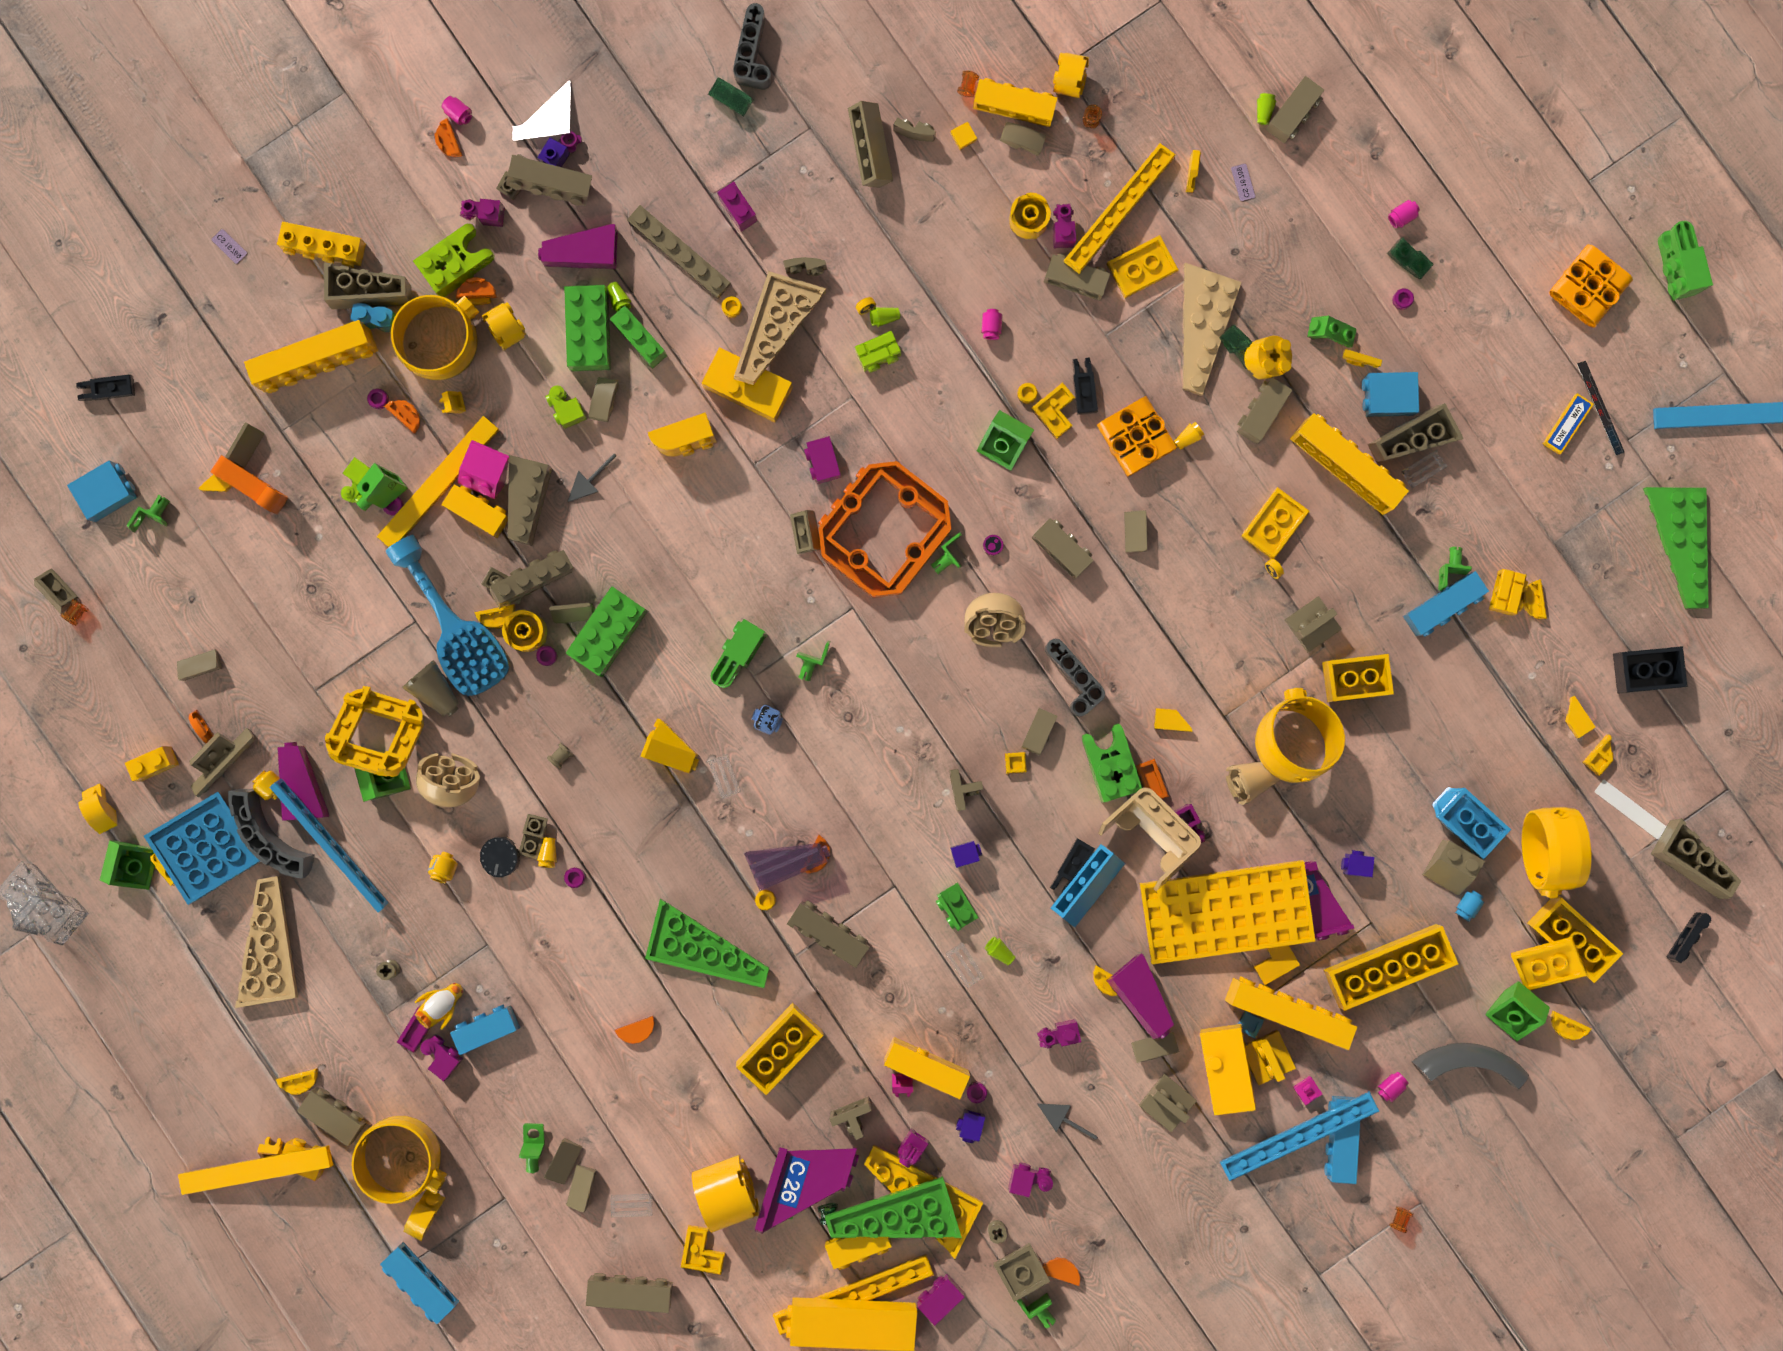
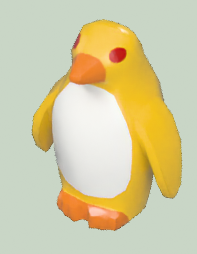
M452 983L446 988L426 992L416 999L415 1003L425 1000L415 1013L420 1024L429 1029L444 1019L440 1027L442 1030L454 1015L456 1003L464 992L463 987L459 983Z

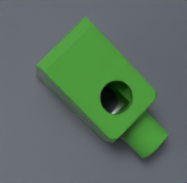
M374 463L357 485V490L362 497L356 504L364 511L372 504L385 508L406 491L408 487L397 474Z

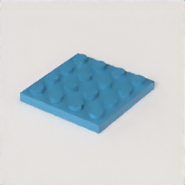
M219 792L144 835V838L187 905H191L261 862L241 840L237 833L238 827L234 816H231L230 809Z

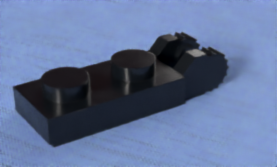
M1090 357L1085 358L1084 361L1086 373H1079V362L1077 359H1073V382L1077 415L1097 413L1094 372H1092Z
M129 374L90 379V381L76 383V388L78 389L91 388V393L78 395V401H96L135 396L134 379Z
M1077 838L1057 871V876L1050 888L1055 890L1061 878L1064 877L1069 881L1063 887L1062 894L1089 860L1095 848Z
M1694 913L1667 954V959L1675 963H1682L1689 957V951L1693 944L1699 941L1701 931L1708 928L1709 923L1712 921L1709 914Z

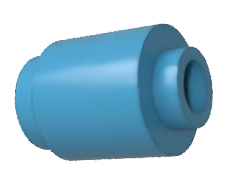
M1473 890L1471 893L1466 892L1457 905L1455 913L1470 922L1485 902L1482 901L1483 896Z

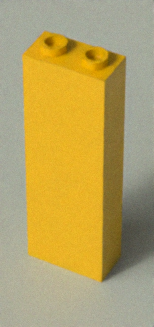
M792 1297V1305H788L787 1318H791V1325L786 1326V1338H790V1346L914 1351L917 1319L916 1303Z

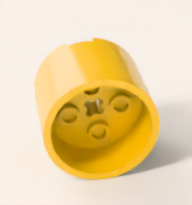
M740 1155L692 1172V1183L696 1200L704 1222L711 1233L759 1216L760 1207L758 1199L754 1198V1184L747 1165Z

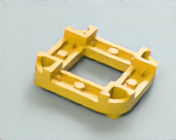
M363 686V689H357L350 694L347 692L343 697L344 703L330 732L325 735L329 757L337 763L379 776H398L407 765L424 726L423 713L420 707L412 699H409L408 702L371 691V687ZM364 712L401 723L389 750L385 751V753L350 743Z

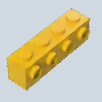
M985 78L984 80L979 79L973 109L1050 127L1057 97H1054L1051 93L1044 92L1041 94L1034 92L1030 88L1020 89L1010 83L999 84L995 83L992 79Z
M283 221L277 245L285 254L295 255V253L303 254V257L312 260L318 257L322 258V261L331 264L337 261L341 262L343 266L354 268V265L361 266L366 243L359 237Z

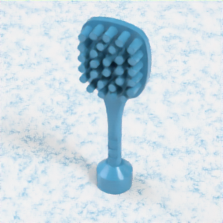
M407 536L387 548L385 552L393 565L409 569L435 611L442 631L441 637L437 642V655L441 667L452 685L460 693L473 696L485 692L498 684L509 671V662L503 648L484 625L476 621L461 620L446 605L418 562L421 557L422 547L415 536Z

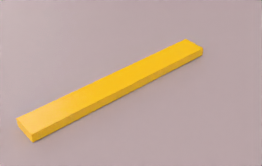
M1160 143L1064 259V263L1080 274L1172 162L1176 154Z
M482 416L376 537L388 547L405 538L458 478L459 469L470 442L473 440L486 446L499 429L486 417Z
M327 1145L178 1174L181 1194L184 1195L330 1168L333 1166L330 1146Z
M927 1254L815 1298L869 1301L934 1276ZM788 1308L773 1313V1318L780 1335L786 1333L787 1325H791V1318H787Z

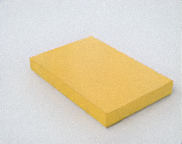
M1160 235L1106 263L1125 299L1178 272V268Z
M1277 487L1241 537L1269 558L1275 559L1310 511Z
M1573 937L1511 953L1522 984L1529 990L1587 976L1586 968Z

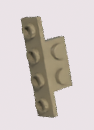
M246 728L233 742L217 732L189 761L191 766L203 773L191 785L195 796L200 797L203 793L207 792L214 781L220 778L225 770L237 761L241 753L252 745L255 737L250 729Z

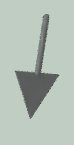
M613 454L588 480L578 471L567 502L599 492L591 482L617 455Z
M1037 1103L1055 1132H1057L1062 1121L1091 1138L1098 1139L1093 1133L1065 1118L1071 1105Z

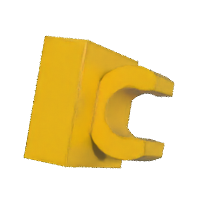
M446 391L441 393L442 398L439 401L444 403L445 406L442 413L460 414L466 411L461 392Z
M267 1137L265 1144H259L257 1150L259 1156L263 1158L282 1154L281 1138L277 1139L275 1145H270L271 1138Z

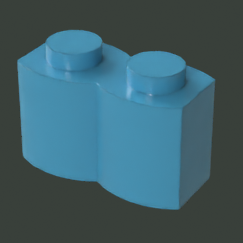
M357 303L353 304L350 319L353 321L360 320L370 329L378 328L384 332H391L396 314L386 307L372 308L367 304Z

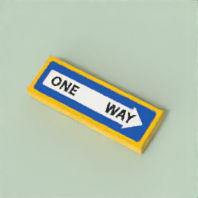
M1576 393L1542 444L1558 455L1562 454L1594 404Z

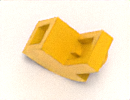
M99 783L82 792V801L78 802L80 811L86 822L99 835L118 825L116 810L106 802L105 787Z
M426 1189L419 1202L413 1208L403 1232L422 1241L446 1197L439 1193L434 1194Z

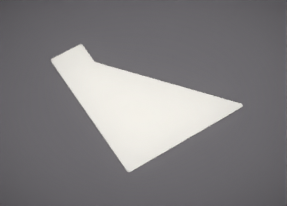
M570 80L523 125L513 126V140L570 133Z

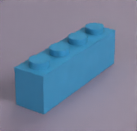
M1474 571L1408 612L1403 618L1415 636L1423 635L1426 637L1435 631L1433 627L1440 624V626H1443L1451 621L1450 616L1453 614L1460 615L1468 610L1467 605L1472 602L1475 605L1484 600V595L1489 590L1477 572Z
M1100 844L1051 906V909L1073 927H1076L1125 863Z
M1332 1096V1101H1329L1328 1110L1356 1097ZM1360 1121L1330 1134L1329 1142L1326 1143L1328 1163H1325L1324 1172L1331 1182L1357 1184Z
M404 1242L380 1264L383 1272L397 1282V1287L411 1297L410 1299L415 1306H420L425 1312L426 1318L431 1322L438 1324L459 1303V1300Z

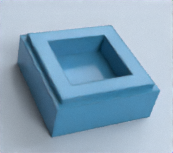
M1244 1011L1238 1024H1242L1243 1033L1256 1038L1264 1020Z

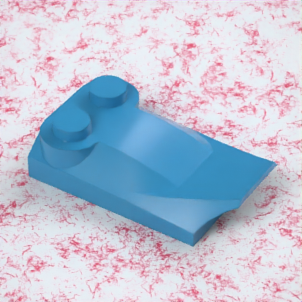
M1465 787L1446 788L1432 804L1436 818L1468 846L1472 853L1481 859H1485L1511 830Z

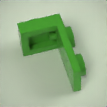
M1331 316L1312 317L1307 337L1311 339L1328 338L1351 348L1353 347L1356 328Z

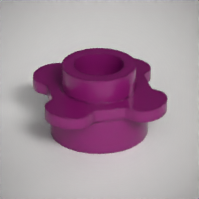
M570 130V133L562 134L558 142L566 146L570 153H574L578 143L582 142V138Z

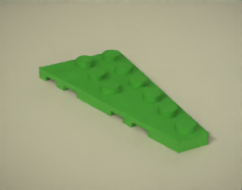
M1643 488L1650 502L1651 513L1655 516L1656 527L1665 553L1671 562L1670 568L1678 582L1677 588L1684 608H1708L1707 489Z
M660 899L645 959L761 988L765 987L769 971L768 966L663 899Z
M943 1176L825 1215L831 1238H962Z

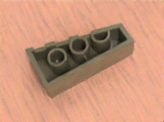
M324 262V301L331 309H349L353 307V304L357 303L367 304L371 307L401 306L412 300L411 285L404 276L382 272L374 273L365 269L357 270L348 266L341 265L340 267Z
M1444 403L1436 405L1372 441L1368 446L1375 460L1380 462L1464 438L1447 405Z
M509 455L508 539L530 546L533 545L552 473V468L549 465Z
M1682 818L1670 820L1651 855L1718 899L1732 898L1741 880L1723 861H1720L1714 855L1710 847H1706L1699 839L1700 837L1686 826L1687 823Z
M809 900L806 903L801 901L787 925L792 928L795 925L801 934L809 938L813 937L820 946L827 950L831 949L833 954L856 968L870 947L867 944L868 940L860 934L856 937L850 933L851 928L847 925L835 923L833 921L834 917L824 911L822 914L817 911V906Z

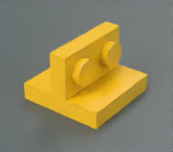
M1278 1030L1245 1044L1249 1067L1258 1085L1275 1079L1277 1082L1285 1079L1283 1074L1296 1069Z

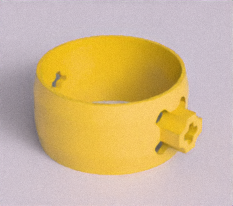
M423 295L408 301L397 312L391 327L392 345L398 359L409 371L426 379L445 380L459 375L471 364L476 354L477 333L472 319L479 311L465 296L457 303L437 295ZM434 307H446L459 312L463 316L466 325V341L458 357L448 365L438 369H421L411 365L405 355L403 345L405 331L411 320L422 311Z
M1303 688L1287 689L1284 691L1285 700L1272 708L1261 720L1255 735L1256 751L1264 767L1275 777L1291 783L1307 782L1329 771L1340 759L1345 746L1344 728L1337 714L1327 704L1318 699L1307 697V692ZM1278 712H1297L1306 716L1317 726L1325 743V758L1320 769L1311 770L1299 767L1282 754L1274 737V721Z
M1567 807L1540 808L1529 811L1525 816L1522 826L1521 846L1524 867L1530 883L1534 888L1539 889L1541 896L1558 898V895L1562 894V890H1572L1584 886L1591 870V843L1588 828L1581 813L1577 809Z
M392 1116L374 1124L362 1134L352 1156V1173L358 1187L371 1199L386 1204L409 1201L425 1189L437 1194L448 1175L439 1169L441 1149L435 1133L421 1120L409 1116ZM400 1126L412 1131L421 1139L428 1153L429 1168L426 1179L420 1188L409 1192H394L383 1188L372 1178L366 1165L365 1151L369 1138L377 1128Z

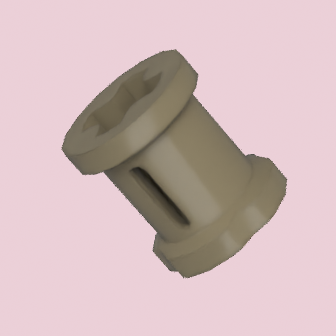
M560 743L559 748L551 756L549 755L547 759L561 770L562 764L569 757H573L574 754L563 743Z
M387 960L377 967L376 972L382 980H389L399 974L400 966L395 960ZM388 967L392 972L385 971V968Z
M994 1220L988 1225V1233L993 1243L998 1244L1006 1240V1227L1002 1221ZM1000 1228L1001 1234L997 1233L996 1235H994L993 1230L997 1231Z

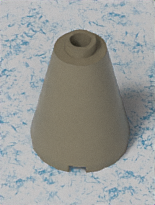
M434 660L402 687L442 716L447 714L450 717L459 709L457 707L459 704L457 698Z

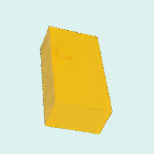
M719 347L701 383L703 388L776 423L793 389L792 382L767 370L762 373L754 385L735 380L734 375L740 357Z
M1560 896L1558 898H1551L1527 922L1548 943L1573 937L1587 971L1586 977L1593 983L1623 955L1615 945Z
M792 1003L736 1061V1068L767 1095L824 1036L823 1031L802 1010Z
M1242 1024L1201 1029L1200 1038L1214 1115L1256 1110V1100Z
M896 1037L893 1038L884 1058V1066L958 1099H961L970 1078L968 1069Z

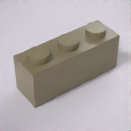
M1305 76L1271 120L1266 130L1283 143H1286L1289 138L1293 140L1299 132L1297 128L1301 122L1305 124L1312 115L1309 113L1311 108H1317L1324 99L1321 97L1324 89Z
M1053 254L1044 279L1045 283L1101 301L1110 276L1106 269L1086 266L1079 274L1064 263V259L1067 256Z
M1273 377L1268 382L1264 381L1258 390L1261 392L1259 397L1252 399L1248 406L1250 409L1247 416L1243 414L1237 423L1240 426L1237 432L1256 444L1263 439L1292 392V389Z
M1050 518L1032 536V539L1076 579L1094 561L1091 558L1093 555L1085 547L1082 549L1077 544L1078 540L1071 533L1067 535L1062 530L1064 527L1058 520L1055 519L1053 521Z
M323 1088L311 1090L297 1112L346 1146L352 1144L367 1123L363 1119V1115L346 1108L347 1105L343 1101L333 1099L329 1096L330 1093Z

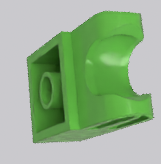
M1680 221L1671 230L1665 231L1659 236L1658 246L1663 261V274L1667 277L1668 293L1672 296L1673 301L1695 296L1713 285L1703 246H1698L1694 227L1690 222Z
M745 619L742 622L738 621L733 629L735 634L731 640L728 638L722 647L724 652L711 672L712 682L721 688L731 686L742 667L747 669L767 636L765 631Z
M1120 724L1113 725L1111 729L1113 742L1105 750L1100 749L1095 744L1091 735H1082V743L1100 800L1103 803L1136 793L1142 789L1124 730ZM1114 771H1116L1117 774H1120L1118 782H1116V780L1112 781L1111 777L1114 776Z

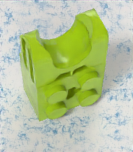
M467 223L413 260L438 296L446 297L466 282L467 279L473 278L474 274L489 265L495 258L494 253L486 248L476 253L467 252L468 243L476 236V229L473 224Z

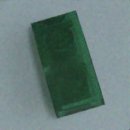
M719 77L708 93L711 98L726 105L729 109L743 117L754 101L752 97Z
M1399 238L1387 253L1396 263L1418 279H1422L1434 265L1421 251H1416L1404 238Z
M1231 325L1219 338L1228 352L1235 353L1243 367L1247 369L1244 360L1245 351L1250 347L1252 341L1238 327Z

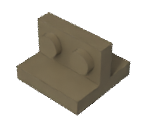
M1319 596L1285 619V622L1307 653L1342 630L1334 618L1337 615L1334 608L1328 609Z
M949 770L956 810H966L963 793H966V796L978 795L979 790H983L982 781L961 785L959 770Z
M1164 1073L1140 1102L1139 1106L1172 1132L1180 1121L1183 1123L1187 1122L1190 1118L1187 1113L1197 1100Z
M869 1096L831 1111L829 1119L832 1127L847 1121L846 1127L850 1136L854 1135L855 1140L864 1136V1128L859 1116L871 1111L872 1104Z
M1030 1243L994 1262V1266L1014 1302L1050 1282L1040 1258L1034 1252Z

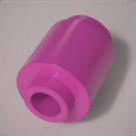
M448 96L443 101L441 108L444 110V113L458 125H466L470 122L472 110L457 97Z
M1407 200L1391 210V213L1388 214L1391 225L1394 228L1403 227L1419 217V206L1415 201Z
M987 309V312L982 314L981 333L984 339L997 340L999 335L1002 334L1003 314L999 313L997 309Z
M1399 1072L1389 1075L1378 1086L1380 1090L1378 1094L1384 1101L1387 1102L1389 1100L1393 1102L1407 1089L1406 1086L1409 1083Z

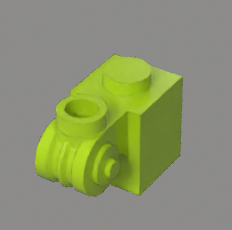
M553 386L549 394L545 396L549 406H554L556 413L553 416L558 425L561 424L566 429L587 420L582 406L576 397L566 402L564 401L567 398V393L561 386Z
M355 457L343 472L345 476L351 479L352 486H345L341 490V497L350 503H357L362 497L357 490V485L370 469V467Z

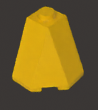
M657 718L654 724L656 729L649 733L640 757L686 773H691L692 770L696 771L699 764L698 754L664 720Z

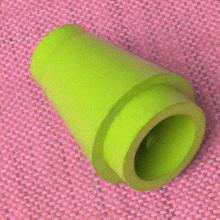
M1261 93L1259 98H1257L1258 124L1269 125L1277 102L1275 95Z
M618 282L610 283L607 289L613 310L618 312L624 306L629 310L631 308L630 298Z
M874 307L873 310H870L872 326L880 327L900 320L899 308Z
M991 938L985 946L988 955L1006 965H1010L1015 959V955L1000 938Z

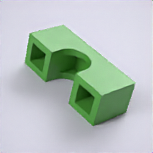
M626 306L622 307L610 318L612 324L634 346L652 369L667 357L665 350Z

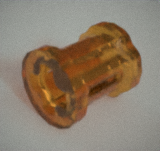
M962 71L963 79L957 92L965 97H974V87L976 81L979 80V75L972 71Z
M1092 104L1085 109L1082 122L1086 128L1094 129L1099 125L1102 117L1101 108L1098 105Z
M72 599L70 607L65 613H61L60 616L70 624L77 626L79 618L89 609L79 601Z
M1396 1206L1397 1212L1389 1226L1400 1232L1407 1233L1410 1217L1414 1216V1213Z

